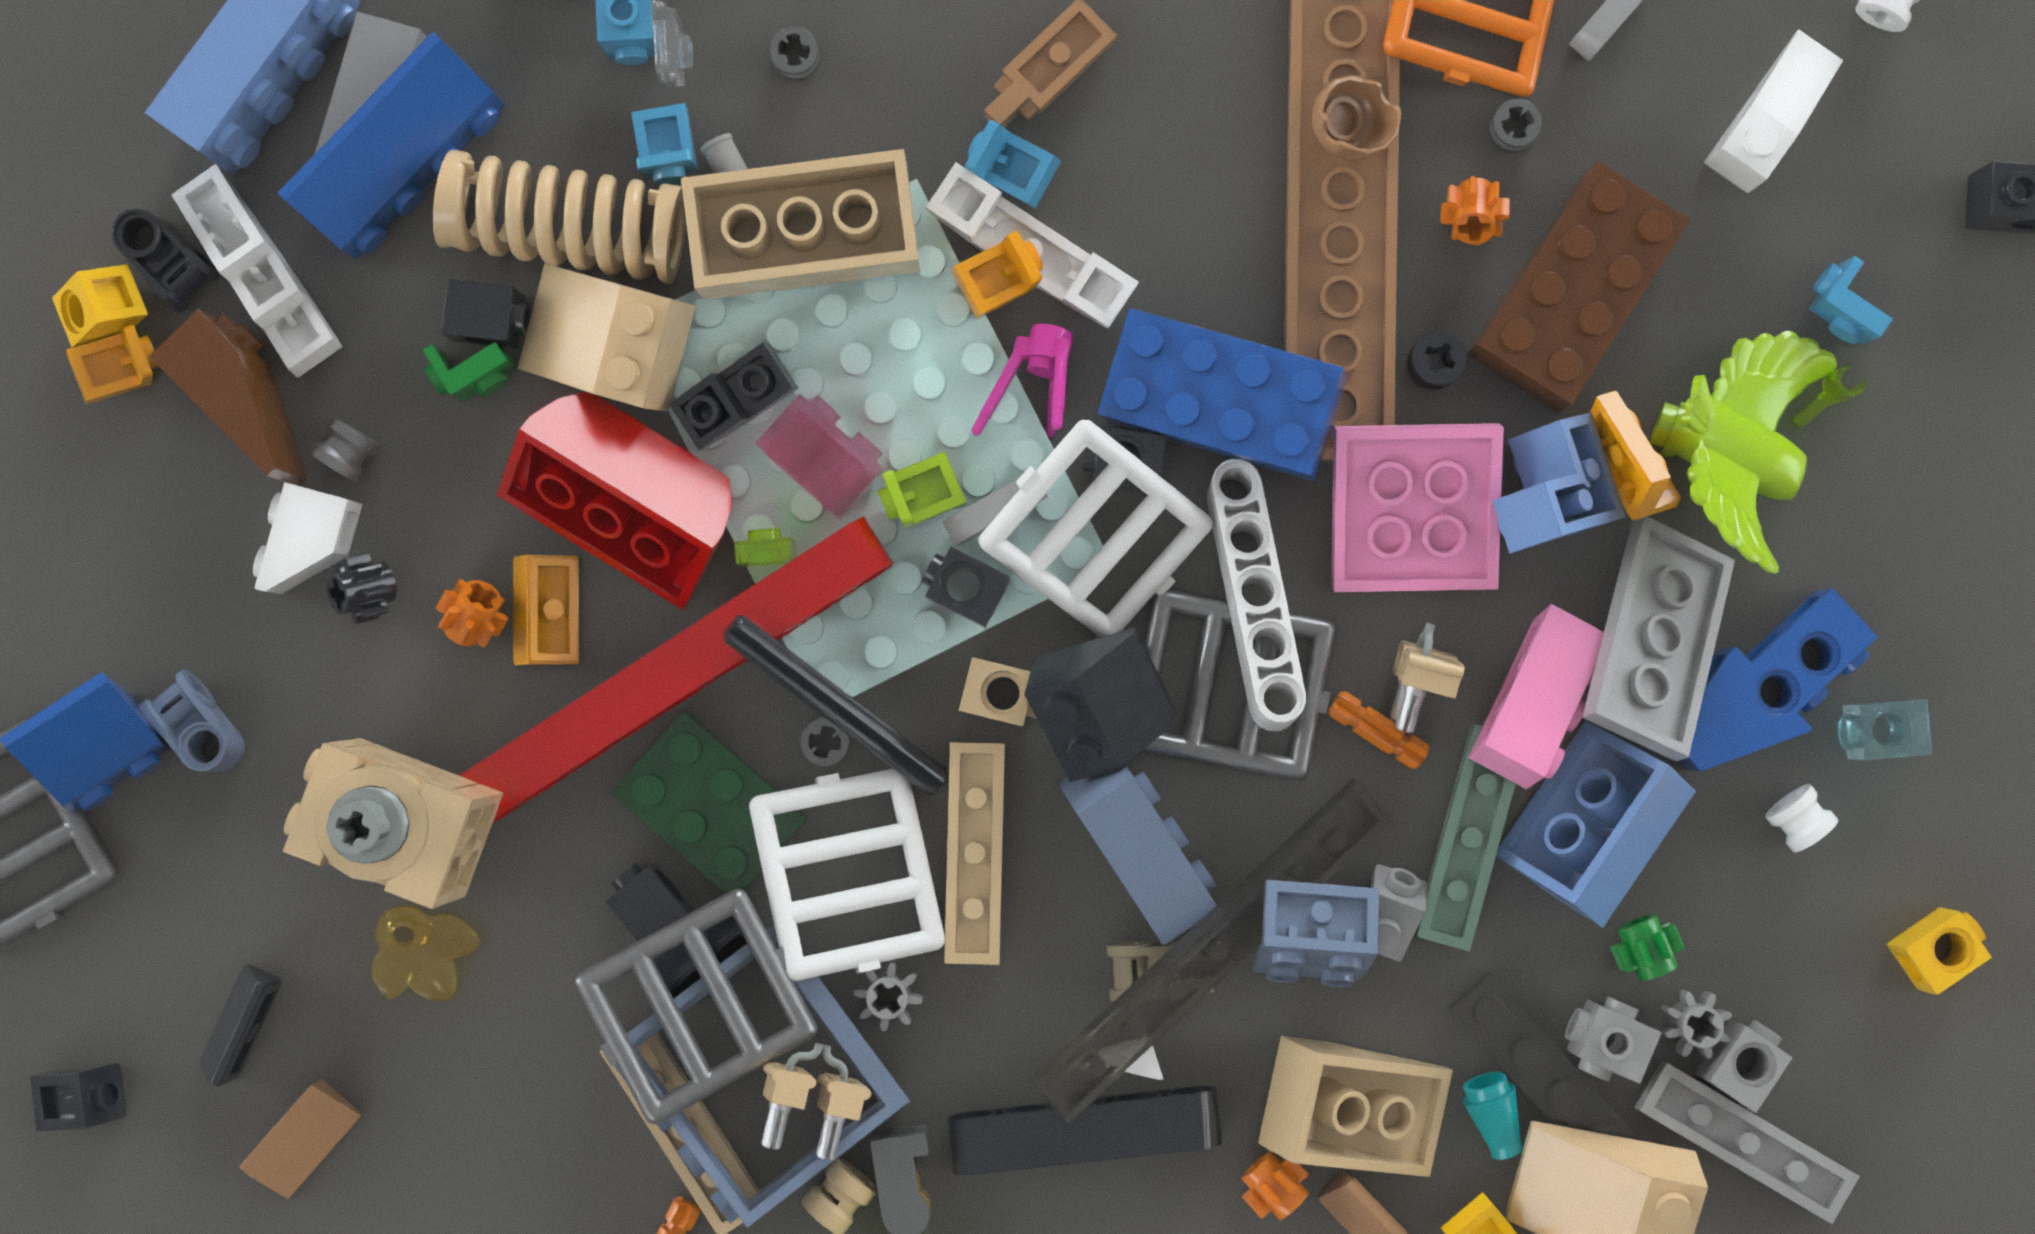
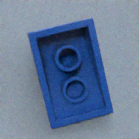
M103 672L0 737V741L5 748L63 807L72 811L82 807L85 812L108 800L114 794L110 787L128 775L135 780L155 769L162 762L159 755L169 749L163 738L145 720L134 697Z

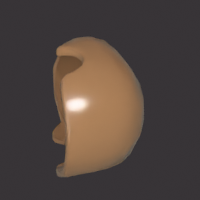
M1347 75L1327 83L1314 99L1312 105L1314 134L1321 146L1335 156L1348 161L1374 156L1385 151L1399 135L1401 109L1398 105L1390 104L1382 91V84L1367 79L1362 80L1360 77Z

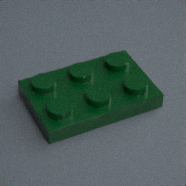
M683 710L611 794L725 894L734 889L745 891L762 872L749 803L755 796L778 791L690 713ZM800 810L774 815L780 847H783L808 819Z

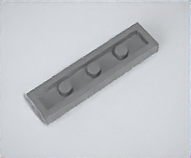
M1663 1060L1659 1063L1634 1107L1832 1225L1860 1177Z

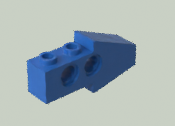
M1833 588L1814 591L1746 656L1737 647L1721 648L1712 657L1690 755L1688 758L1679 760V762L1686 770L1703 771L1810 732L1813 728L1798 711L1801 709L1806 713L1819 705L1830 693L1826 685L1840 672L1846 676L1860 667L1870 655L1866 648L1878 636ZM1808 640L1817 646L1820 653L1819 662L1812 670L1807 668L1801 659L1802 646ZM1768 677L1774 679L1780 688V697L1772 707L1764 703L1760 694L1761 685Z

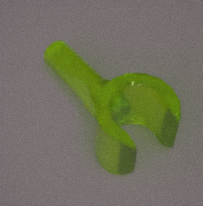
M1848 364L1840 367L1825 377L1822 385L1823 391L1813 402L1792 418L1791 422L1801 430L1833 403L1845 402L1862 393L1866 388V380L1847 390L1841 383V376L1852 365Z

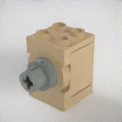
M362 738L322 743L321 748L316 749L311 754L304 770L303 778L308 784L301 803L297 802L292 807L285 821L284 834L288 835L283 852L318 866L332 865L353 879L379 883L385 886L384 891L430 909L466 897L503 792L373 744Z

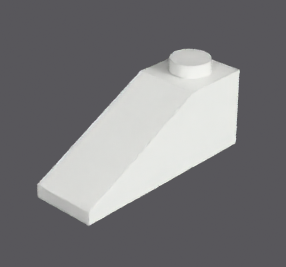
M1796 31L1704 163L1746 193L1751 192L1766 181L1799 135L1843 60L1802 31Z

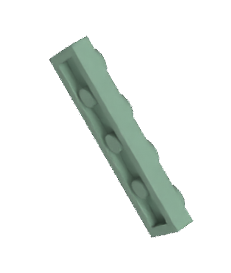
M1471 724L1427 883L1426 911L1414 934L1416 937L1468 952L1471 950L1516 783L1468 758L1483 727L1477 724Z

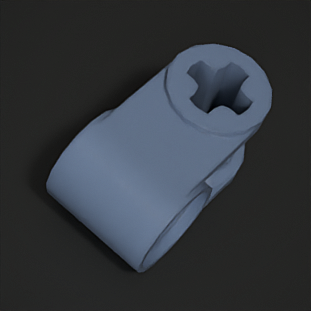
M182 669L175 675L176 682L154 700L145 699L139 704V709L145 720L165 739L181 762L189 769L198 772H227L235 768L242 760L245 745L240 732L237 731L218 707L207 687L190 671ZM214 734L219 740L220 749L214 760L209 761L203 753V745L206 738Z

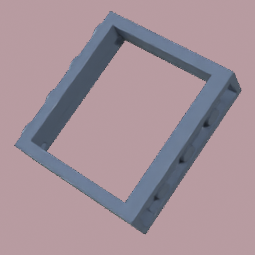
M773 924L766 931L777 949L779 947ZM747 943L720 963L727 978H730L754 960L755 956ZM813 977L794 981L808 1008L876 1098V1101L861 1112L860 1121L851 1119L843 1125L836 1159L910 1100L820 978ZM700 978L676 996L674 1001L682 1014L706 996L709 991L702 978ZM654 1013L628 1032L627 1035L661 1097L669 1093V1091L636 1048L663 1028ZM614 1064L615 1068L617 1069V1071H618V1072L620 1073V1075L622 1076V1074H621V1072H620L618 1066H617L616 1064ZM683 1111L657 1124L663 1133L673 1126L685 1143L684 1146L677 1150L680 1157L696 1178L706 1171L719 1190L710 1197L728 1222L732 1223L739 1217L747 1228L834 1161L827 1160L826 1157L824 1160L817 1157L816 1151L818 1146H816L755 1195L747 1199Z

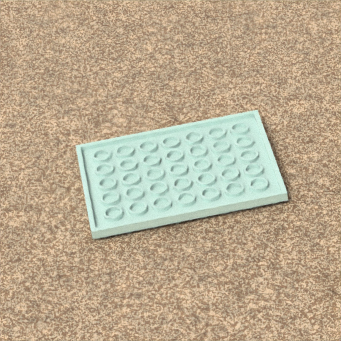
M917 179L909 183L921 272L703 300L698 292L694 290L676 299L696 305L671 402L711 373L722 372L762 342L770 343L799 388L756 418L703 450L697 449L670 406L668 410L688 451L730 479L732 508L726 527L754 583H758L833 533L861 517L866 518L894 562V565L884 573L782 638L787 649L852 698L1048 600L1047 597L982 550L979 545V537L956 547L943 524L944 520L963 508L1020 478L1030 465L1037 470L1054 448L1016 373L982 433L978 436L972 433L971 429L1009 359L987 316L984 315L976 319L951 270L955 265L959 264V261L938 219L926 210L929 201ZM946 452L967 504L908 529H905L900 517L889 521L877 490L887 487L882 473L890 470L896 472ZM1066 472L1048 490V497L1036 504L1006 539L1028 556L1079 499ZM1090 520L1046 569L1067 586L1103 546ZM951 546L1011 577V581L986 629L925 597L929 586L921 583L936 553L945 557ZM967 570L954 573L948 581L949 594L959 601L972 599L980 587L978 577Z

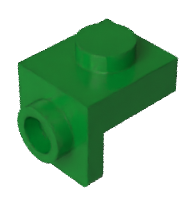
M496 342L453 367L444 351L431 344L423 349L424 354L431 363L424 367V371L435 389L442 396L449 392L452 397L461 402H465L477 393L481 397H485L498 391L509 382L507 375L518 368L508 351Z

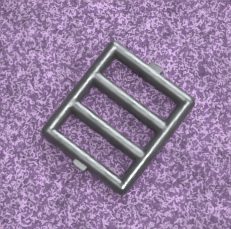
M1168 589L1166 593L1160 596L1155 593L1144 645L1159 676L1161 675L1172 613L1175 612L1205 619L1183 734L1179 736L1163 733L1142 751L1296 781L1305 779L1310 770L1320 713L1327 714L1331 693L1324 690L1336 632L1334 624L1326 619L1289 613L1294 636L1309 638L1312 641L1304 678L1306 704L1296 720L1290 757L1257 751L1262 728L1251 716L1247 696H1245L1236 746L1204 740L1226 622L1232 623L1227 600ZM1268 637L1256 638L1255 653L1264 660H1275L1277 643ZM1268 692L1264 693L1265 705L1267 703Z
M21 721L13 725L12 727L8 728L7 730L1 732L0 737H2L3 735H5L6 733L16 728L25 721ZM0 741V758L10 752ZM34 777L0 796V821L47 794L62 823L0 858V884L72 842L76 845L89 870L0 921V947L35 926L38 930L44 929L62 919L61 911L110 884L116 877V869L81 807L75 811L63 807Z
M734 889L585 969L575 978V987L605 1042L600 1047L610 1066L614 1064L618 1066L644 1118L650 1124L662 1123L770 1061L809 1041L817 1033V1025L794 981L786 974L783 948H775L747 893L741 889ZM731 916L737 922L791 1024L762 1041L759 1039L703 931ZM681 943L684 944L741 1052L710 1069L653 961V958ZM631 970L634 972L690 1078V1081L661 1097L602 988L605 984Z

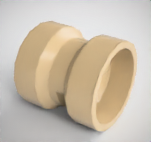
M838 1157L825 1170V1180L819 1186H812L801 1199V1203L807 1212L834 1234H844L853 1224L854 1212L860 1206H867L878 1191L864 1173L847 1160Z

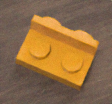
M1617 391L1597 396L1590 413H1592L1621 503L1631 520H1637L1677 507L1681 496L1670 480L1671 476L1668 473L1666 462L1659 453L1654 451L1643 434L1635 413L1626 407Z

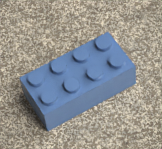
M227 0L144 113L235 176L240 168L249 166L255 160L261 149L260 141L272 124L280 123L288 115L293 106L292 97L303 82L310 81L320 72L325 62V52L337 37L340 38L346 35L353 27L357 13L356 10L361 5V2L359 0Z

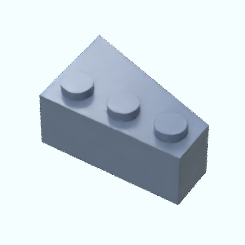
M1124 765L1119 769L1070 782L1068 777L1065 776L1057 782L1163 946L1219 910L1208 893L1217 885L1200 859L1190 864L1181 851V848L1189 844L1171 815L1162 821L1154 809L1153 805L1160 801L1161 798L1144 772L1134 777Z

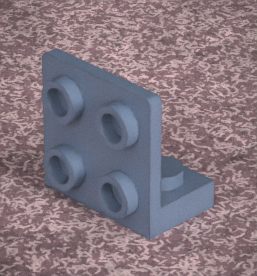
M1266 880L1264 885L1262 942L1253 960V972L1266 973L1267 980L1278 983L1299 981V976L1321 978V984L1326 986H1353L1354 980L1359 981L1364 978L1378 955L1379 888Z

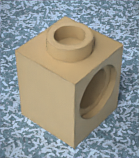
M972 657L959 711L1023 727L1026 716L1037 719L1024 695L1031 671ZM1002 677L1013 680L1018 685L1020 691L1017 703L1012 708L1006 710L993 707L987 697L989 685L995 679Z

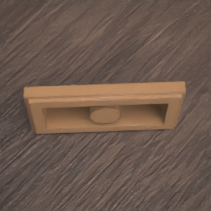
M322 1078L306 1089L242 1162L239 1168L251 1178L289 1199L363 1114Z
M1344 1170L1319 1194L1318 1199L1320 1203L1350 1234H1409L1350 1171L1346 1172Z

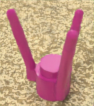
M1034 324L1031 327L1029 338L1016 336L1013 353L971 429L974 435L978 436L982 433L1021 362L1025 359L1028 362L1027 371L1029 373L1050 379L1045 432L1048 438L1055 436L1056 430L1062 427L1067 364L1074 338L1070 331L1051 324Z

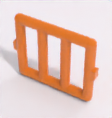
M1393 0L1383 49L1389 56L1443 72V81L1463 87L1471 81L1519 97H1528L1535 89L1555 0H1533L1528 21L1465 0ZM1414 8L1522 42L1516 72L1407 38Z

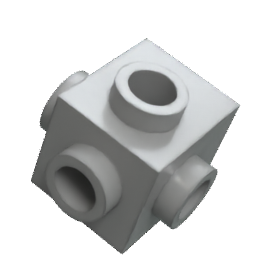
M1607 996L1604 1006L1587 999L1584 1008H1577L1568 1022L1565 1038L1570 1041L1566 1050L1581 1058L1577 1068L1609 1082L1612 1073H1616L1640 1084L1662 1032L1636 1021L1639 1010L1609 996Z

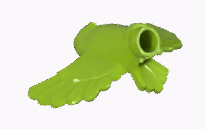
M1793 331L1782 332L1776 337L1763 333L1753 341L1747 338L1738 339L1733 346L1731 357L1725 358L1720 364V378L1714 382V392L1710 395L1705 375L1694 376L1691 397L1686 402H1681L1678 406L1664 402L1649 441L1650 444L1662 448L1661 454L1667 457L1677 455L1691 463L1687 476L1691 483L1690 497L1693 502L1703 506L1707 519L1718 527L1722 538L1727 544L1737 548L1748 561L1757 563L1770 574H1777L1779 566L1761 532V525L1756 512L1757 493L1776 500H1792L1802 484L1807 464V455L1793 442L1777 433L1776 428L1780 417L1789 403L1807 386L1831 374L1837 366L1836 358L1832 353L1820 349L1819 344L1814 339L1799 338Z

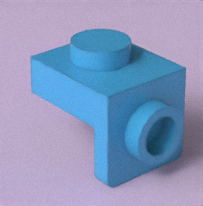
M595 0L597 41L608 59H615L616 63L622 65H640L647 63L648 57L662 56L661 33L653 21L652 0Z
M685 103L631 112L639 156L636 158L637 169L645 181L653 179L655 185H671L681 182V178L686 177V173L698 172L690 118Z
M990 120L984 131L979 132L973 139L969 147V159L966 162L965 169L996 189L1036 209L1061 160L1055 155L1014 135L1002 125Z
M1856 256L1849 258L1839 265L1833 262L1828 265L1813 286V290L1818 295L1809 307V310L1830 323L1828 329L1837 338L1850 344L1860 343L1864 345L1880 338L1893 318L1847 288L1864 263V261Z

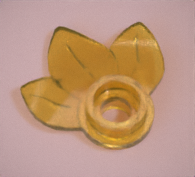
M411 905L394 906L383 913L376 926L375 937L380 949L371 965L373 981L387 999L397 997L410 986L416 994L425 999L449 1001L454 996L457 981L456 967L453 959L480 947L479 938L467 923L451 913L427 916L422 910ZM400 926H406L413 931L414 937L410 941L401 942L394 937L393 931Z

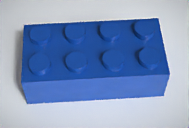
M1129 308L1097 414L1106 422L1140 432L1166 435V439L1233 459H1243L1254 465L1315 482L1347 375L1341 366Z

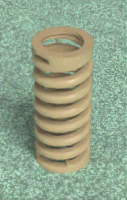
M451 149L446 154L438 174L433 203V232L435 241L440 248L454 247L461 251L473 252L482 245V248L490 256L501 257L511 250V253L521 261H531L540 255L547 265L559 266L569 259V262L575 269L585 271L591 269L597 263L601 271L608 275H617L626 267L628 273L634 279L639 280L647 279L656 269L657 276L662 283L672 284L675 280L682 257L686 233L682 186L662 184L658 190L649 189L648 205L655 206L651 234L642 255L640 227L646 198V185L642 180L633 179L628 183L623 207L622 230L613 250L611 225L617 197V180L613 175L604 174L598 181L594 200L593 227L584 246L582 223L586 210L589 185L588 175L585 171L574 170L569 176L565 193L563 227L555 242L553 221L560 188V174L557 167L546 165L543 166L539 173L535 193L534 224L529 236L526 238L524 219L531 189L530 165L526 161L517 160L510 168L505 196V221L500 232L497 234L495 217L500 201L503 179L501 160L496 156H487L481 163L479 172H476L474 161H472V157L468 152ZM473 184L477 185L475 200L476 218L472 227L468 230L465 218Z

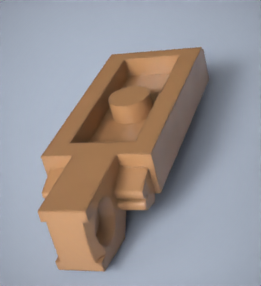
M1075 0L1002 70V77L994 84V87L1001 94L984 109V119L987 122L993 120L1006 128L1019 114L1027 121L1031 120L1037 113L1040 115L1117 41L1118 35L1083 0Z

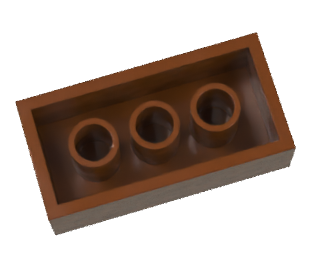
M1597 160L1581 176L1467 355L1557 413L1569 407L1579 395L1691 219Z

